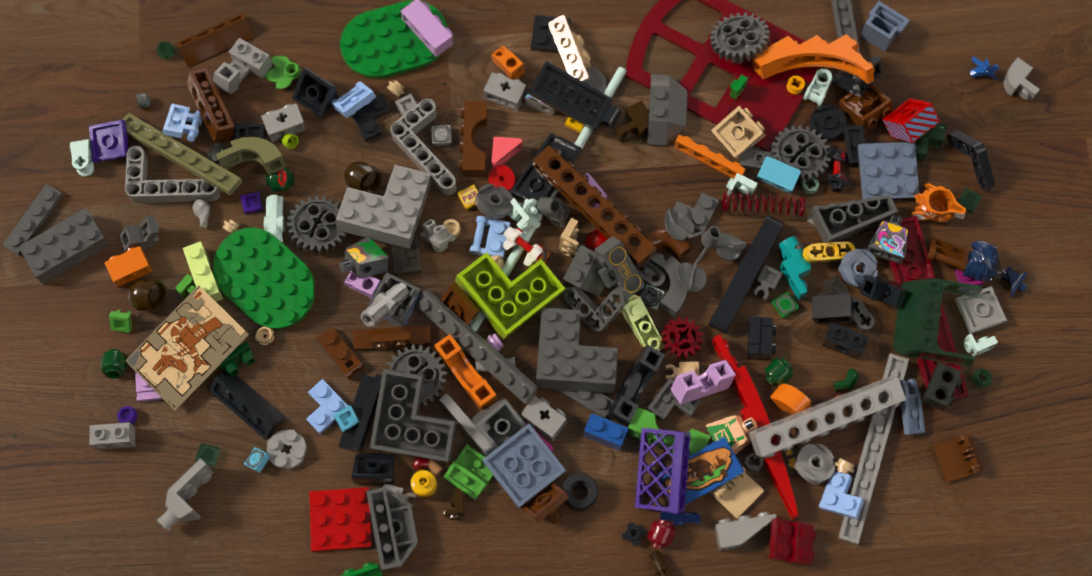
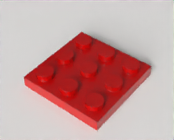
M369 487L309 491L312 552L372 548L371 513L366 492L370 490Z

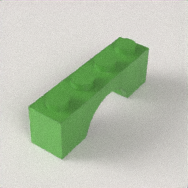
M638 407L629 424L628 433L632 438L641 440L642 428H659L655 421V414ZM694 429L689 431L691 432L689 456L707 446L710 439L709 435ZM647 432V441L652 445L658 439L653 433ZM667 436L663 439L669 448L674 444L675 437ZM659 443L658 445L655 446V447H659V446H662V447H663V445H662L661 443Z

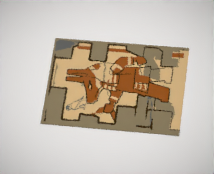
M198 285L125 361L175 411L249 334Z

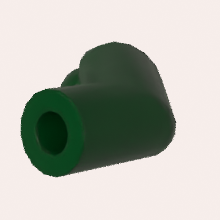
M849 369L845 380L833 382L835 392L852 389L859 380V373L855 369Z

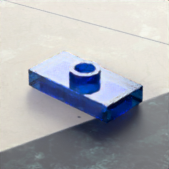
M660 511L659 514L661 520H671L676 525H685V522L700 523L701 520L700 514L693 512L677 514Z

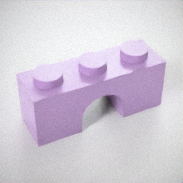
M726 360L709 365L707 371L698 377L694 370L677 375L671 391L681 405L729 389L735 373Z

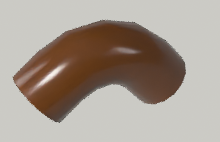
M657 229L644 236L646 239L650 238L655 243L656 250L662 247L670 248L678 258L686 256L694 248L687 238L683 241H677L668 234L666 229Z

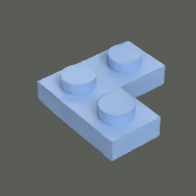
M323 379L308 391L309 395L320 407L306 418L319 434L336 421L333 414L348 407Z
M834 471L828 480L819 508L824 511L858 519L864 500L847 494L852 481L850 475Z

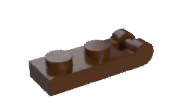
M333 327L317 337V340L348 379L352 378L353 374L358 370L364 369L362 363ZM352 361L353 365L347 368L346 365Z

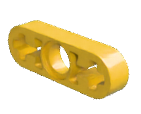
M848 241L811 244L804 248L803 257L810 263L842 261L847 252L839 253V251L845 249L849 252L854 250L855 246ZM827 247L833 251L832 257L827 255ZM810 251H812V252H818V251H819V254H817V255L814 256V254H811Z

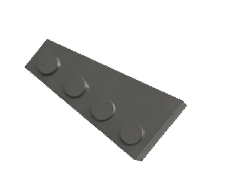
M884 195L865 198V200H851L839 204L832 203L826 206H813L809 215L823 243L838 242L874 227L882 221H888L892 215L897 214L898 210L891 196Z

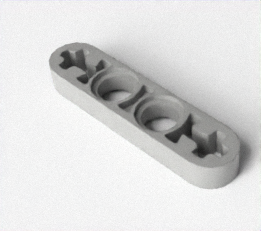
M447 393L438 399L445 410L457 421L458 425L486 456L495 450Z

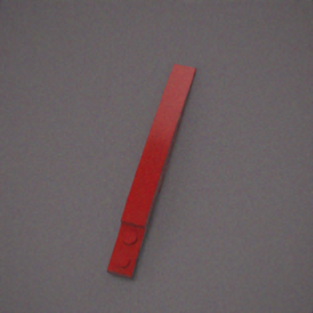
M721 335L713 337L712 345L721 361L726 360L735 373L732 384L744 406L739 415L743 421L752 417L757 424L756 429L770 424L765 408L745 365L737 368L738 362L735 356H731L727 340L722 339ZM775 435L771 437L772 444L777 441ZM779 450L772 457H762L763 463L791 519L795 520L798 517V511L785 463Z

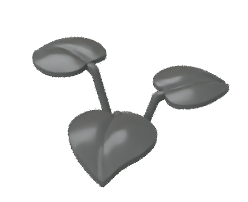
M670 208L665 214V228L673 239L683 241L686 237L691 239L702 235L701 242L705 248L694 265L683 263L677 269L678 280L690 292L701 290L706 283V273L704 270L697 268V265L709 247L716 248L717 254L722 259L734 261L747 245L746 242L737 237L722 233L716 226L709 227L707 231L703 229L701 232L692 234L694 232V224L690 218Z

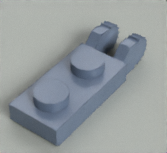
M914 378L908 379V382L901 379L899 381L906 399L900 402L905 435L925 433L918 383Z

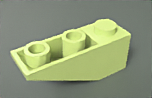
M631 296L628 303L621 310L626 322L643 347L650 345L660 351L665 347V344L661 343L662 338L639 296Z

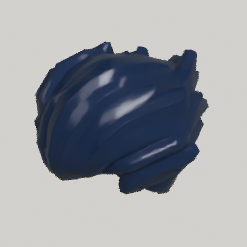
M978 240L971 244L973 250L968 255L969 262L962 275L986 282L991 280L992 276H997L995 266L997 264L998 252L990 243Z

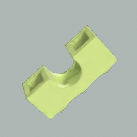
M202 242L184 247L183 251L196 287L199 285L216 302L222 300V294L211 270V263Z

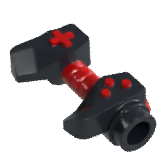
M833 148L828 150V156L833 162V174H828L827 176L831 191L841 192L843 187L847 185V176L841 173V163L847 162V153Z

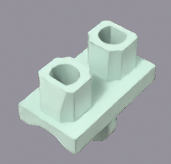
M515 198L511 200L510 203L514 207L511 209L509 216L518 222L517 226L521 230L527 232L532 226L538 228L541 225L534 215L538 213V201L536 199H526L524 203H519Z

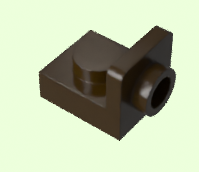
M454 489V495H451V507H455V509L443 510V515L448 520H459L460 516H465L462 489Z

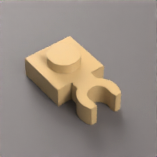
M679 362V367L677 368L671 364L666 365L665 370L673 372L672 375H666V380H669V378L674 380L677 375L693 370L698 377L699 362Z

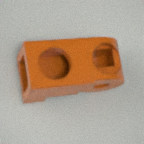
M501 46L491 54L494 63L508 75L509 79L517 80L525 73L523 62L506 47Z

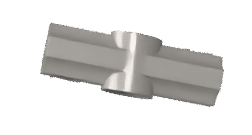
M402 282L400 284L397 283L386 293H379L374 299L373 304L361 313L360 318L363 320V323L368 327H374L385 316H392L397 310L398 305L409 297L410 291L407 285Z

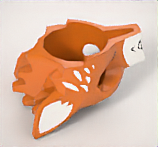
M927 183L924 187L928 190H925L923 194L918 193V195L914 196L919 206L915 207L916 211L908 216H917L918 220H931L943 223L954 217L963 220L966 208L956 201L949 189Z

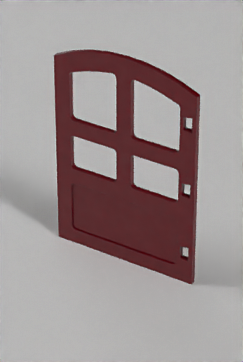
M659 0L643 19L635 34L627 59L625 77L650 90L651 74L642 69L644 56L652 35L663 38L696 56L680 82V85L687 90V110L718 125L738 106L743 110L747 108L753 115L751 119L754 123L758 121L765 128L763 133L766 136L754 146L771 152V145L775 136H778L780 131H784L804 98L817 71L822 67L789 69L763 79L754 71L751 57L750 61L745 59L740 64L737 62L733 63L732 59L726 61L725 56L720 58L719 54H715L714 49L712 50L711 34L707 41L702 44L663 24L661 21L683 0ZM697 0L720 12L722 17L719 21L724 22L723 17L729 19L730 14L734 17L737 16V13L743 16L747 12L748 17L753 14L728 0ZM765 20V24L768 25L770 31V43L767 44V47L787 36L799 44L806 42ZM709 64L733 75V80H738L741 75L748 78L746 87L736 100L730 97L731 89L729 85L715 107L695 98L690 93ZM792 76H800L805 82L804 88L799 94L794 95L787 90V83ZM793 82L792 86H796V88H798L799 84L797 85L795 84V82Z

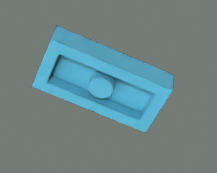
M766 156L757 179L792 194L801 171Z

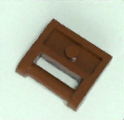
M932 237L927 259L938 260L957 267L959 271L964 272L968 262L969 250Z

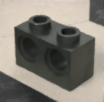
M939 362L933 371L921 402L941 411H944L948 406L951 407L955 396L952 395L954 389L958 390L962 381L959 378L961 371ZM942 376H948L951 382H945ZM935 393H941L944 400H939Z

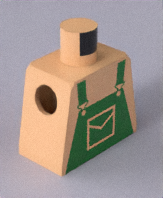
M734 415L707 424L706 427L713 442L725 436L734 453L737 454L751 443L748 432L756 429L757 424L752 417L743 421L741 416Z

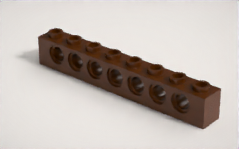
M548 145L533 159V167L607 239L613 236L622 242L633 264L638 269L655 255V243L650 238L646 239L641 234L640 228L637 225H632L623 212L619 213L611 200H606L601 196V191L596 186L592 187L585 175L576 172L574 165L570 161L566 162L559 150L553 149ZM553 165L560 166L557 170L551 169ZM569 177L572 178L573 181L568 183L565 182L564 179ZM580 190L587 192L585 195L577 194ZM592 203H598L600 206L598 208H592L590 205ZM605 216L613 217L611 221H606L603 218ZM623 228L627 232L624 234H619L617 230ZM633 241H637L640 243V245L638 247H633L630 245V243Z

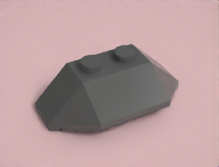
M651 74L647 145L667 146L671 140L686 128L687 90L670 75Z
M387 487L366 491L381 570L400 567L418 544L411 504Z

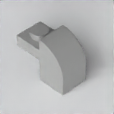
M1017 58L1010 66L1004 77L1003 84L1010 96L1016 91L1021 98L1031 102L1040 89L1026 80L1033 68L1020 58Z
M235 59L230 65L224 62L213 73V82L221 89L232 94L238 89L239 83L249 74L250 69Z

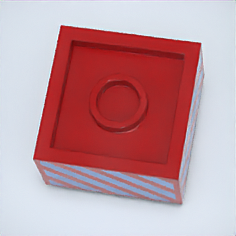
M909 98L882 119L890 137L910 143H915L918 138L930 129L935 128L940 122L932 103Z

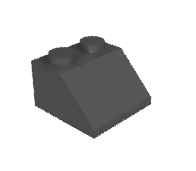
M580 245L563 279L600 297L606 287L598 273L603 267L596 259L597 254L595 250L585 245Z

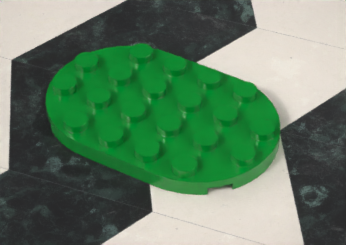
M415 0L404 1L364 12L353 18L346 25L341 35L340 49L345 63L353 72L364 75L365 78L382 79L428 66L441 56L440 54L435 57L402 20L401 10ZM426 3L431 10L430 12L433 15H437L443 27L446 28L447 23L443 15L434 6Z
M244 228L230 234L217 249L213 262V273L218 287L254 322L271 329L288 328L300 322L308 314L315 299V280L309 267L276 236L263 229Z

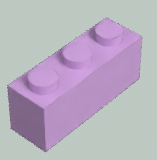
M415 0L401 10L402 20L437 57L453 45V34L449 28L443 27L440 18L430 12L431 10L425 2L422 3L420 0Z

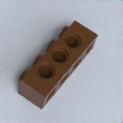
M202 68L189 71L187 86L213 142L218 143L232 139L235 126L208 69Z

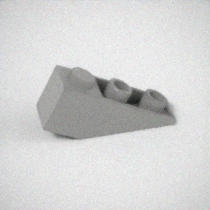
M770 512L758 514V517L750 518V515L739 517L737 521H731L730 519L718 521L719 524L715 526V533L719 551L741 547L769 525L772 519L776 518V514L770 515Z

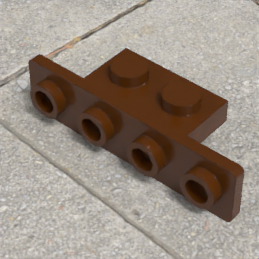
M429 325L353 331L354 350L375 348L383 350L388 347L404 348L413 344H431Z

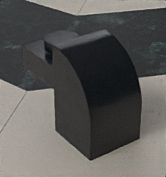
M865 275L859 293L871 300L884 301L894 308L901 309L907 290L901 288L899 283L892 280Z

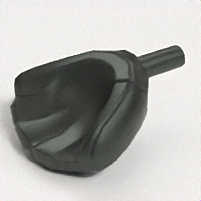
M219 142L215 143L207 153L206 158L217 163L216 154L228 149V147Z

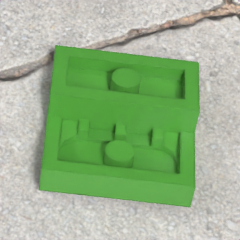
M466 444L443 478L476 500L493 478V475L482 462V459L486 456L469 444Z

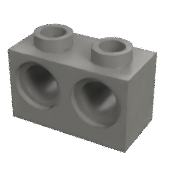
M130 423L90 425L89 445L95 450L135 447V427Z

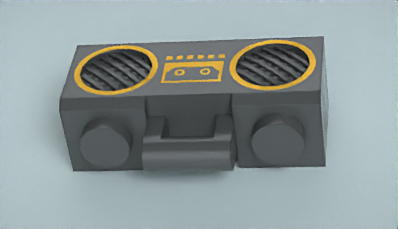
M612 236L594 249L597 254L596 259L603 267L598 273L607 288L612 287L613 290L623 288L628 292L630 298L645 287L620 240Z

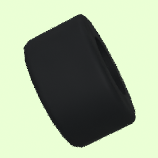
M573 474L563 484L562 490L569 496L564 502L572 510L585 511L595 504L598 496V487L595 480L588 474ZM577 485H583L587 488L588 495L584 499H576L572 494L573 488Z

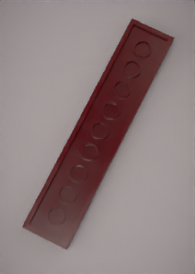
M918 217L902 218L901 227L908 229L905 257L901 264L889 261L894 281L899 283L901 288L907 290L902 303V310L925 391L936 365L940 362L961 371L959 377L962 379L958 390L954 389L952 394L955 396L954 400L968 398L969 394L931 262L927 259L928 252ZM942 376L945 382H951L948 376ZM935 393L939 400H944L941 393Z

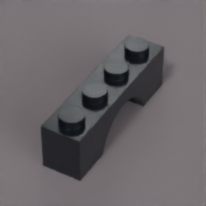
M650 345L640 350L606 414L608 417L622 425L630 423L639 406L638 401L644 387L656 373L665 356L663 353Z

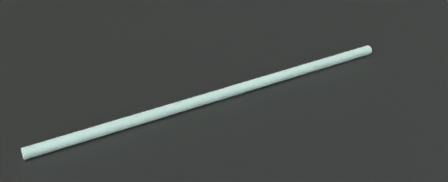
M618 67L604 92L605 95L612 98L627 72L624 68ZM584 126L574 144L583 148L593 130ZM555 189L550 197L554 198L558 190ZM539 211L537 214H534L539 222L544 216ZM532 226L527 232L524 231L522 233V238L527 243L536 227ZM519 245L514 247L502 268L507 277L524 250ZM481 312L478 313L470 325L475 332H477L485 318Z

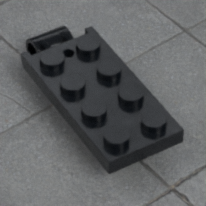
M547 61L544 63L528 92L529 95L594 132L597 131L599 123L609 129H613L622 113L619 108L610 105L613 101L611 97Z

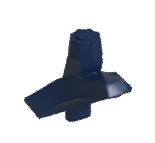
M1007 267L1006 270L1000 272L999 277L1010 284V298L1014 296L1018 289L1023 292L1028 286L1023 282L1027 278L1028 272L1018 274L1011 267Z

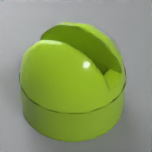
M287 133L282 139V144L286 148L294 149L298 145L299 140L296 135Z

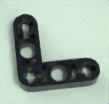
M958 130L948 134L949 144L954 149L971 157L977 182L981 189L986 192L995 187L993 173L984 145Z

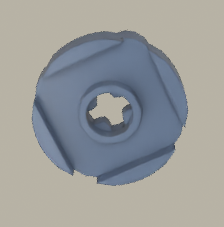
M854 249L843 257L839 266V272L847 284L853 287H861L865 275L877 276V260L868 250ZM861 264L862 272H857L856 266Z

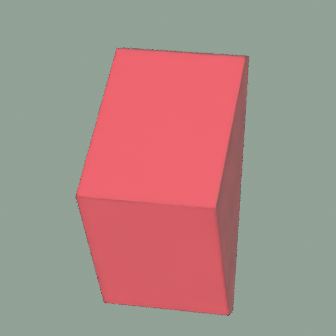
M494 137L492 168L497 165H503L522 150L523 141L520 138Z

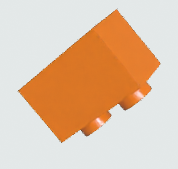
M140 246L132 247L126 253L112 256L108 261L104 262L112 281L118 288L153 272Z

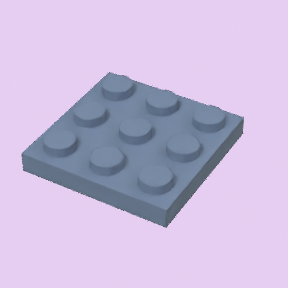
M899 142L858 145L862 200L890 195L892 200L915 199L914 196L919 193L915 143Z
M530 424L526 425L482 459V462L518 508L566 471Z

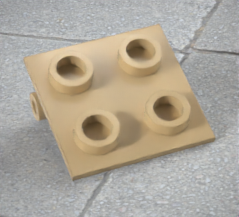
M745 472L709 491L736 519L764 492Z

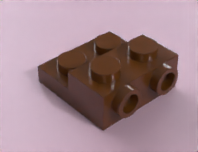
M873 85L861 97L849 93L839 100V105L852 115V121L857 125H863V130L868 127H875L878 120L893 111L892 100Z

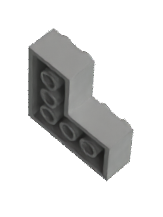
M394 165L384 196L347 187L336 218L337 230L366 238L370 237L373 240L410 249L431 186V174Z

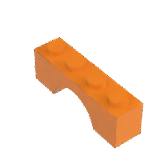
M450 334L434 345L439 357H442V361L480 411L497 401L496 393L486 380L476 372Z

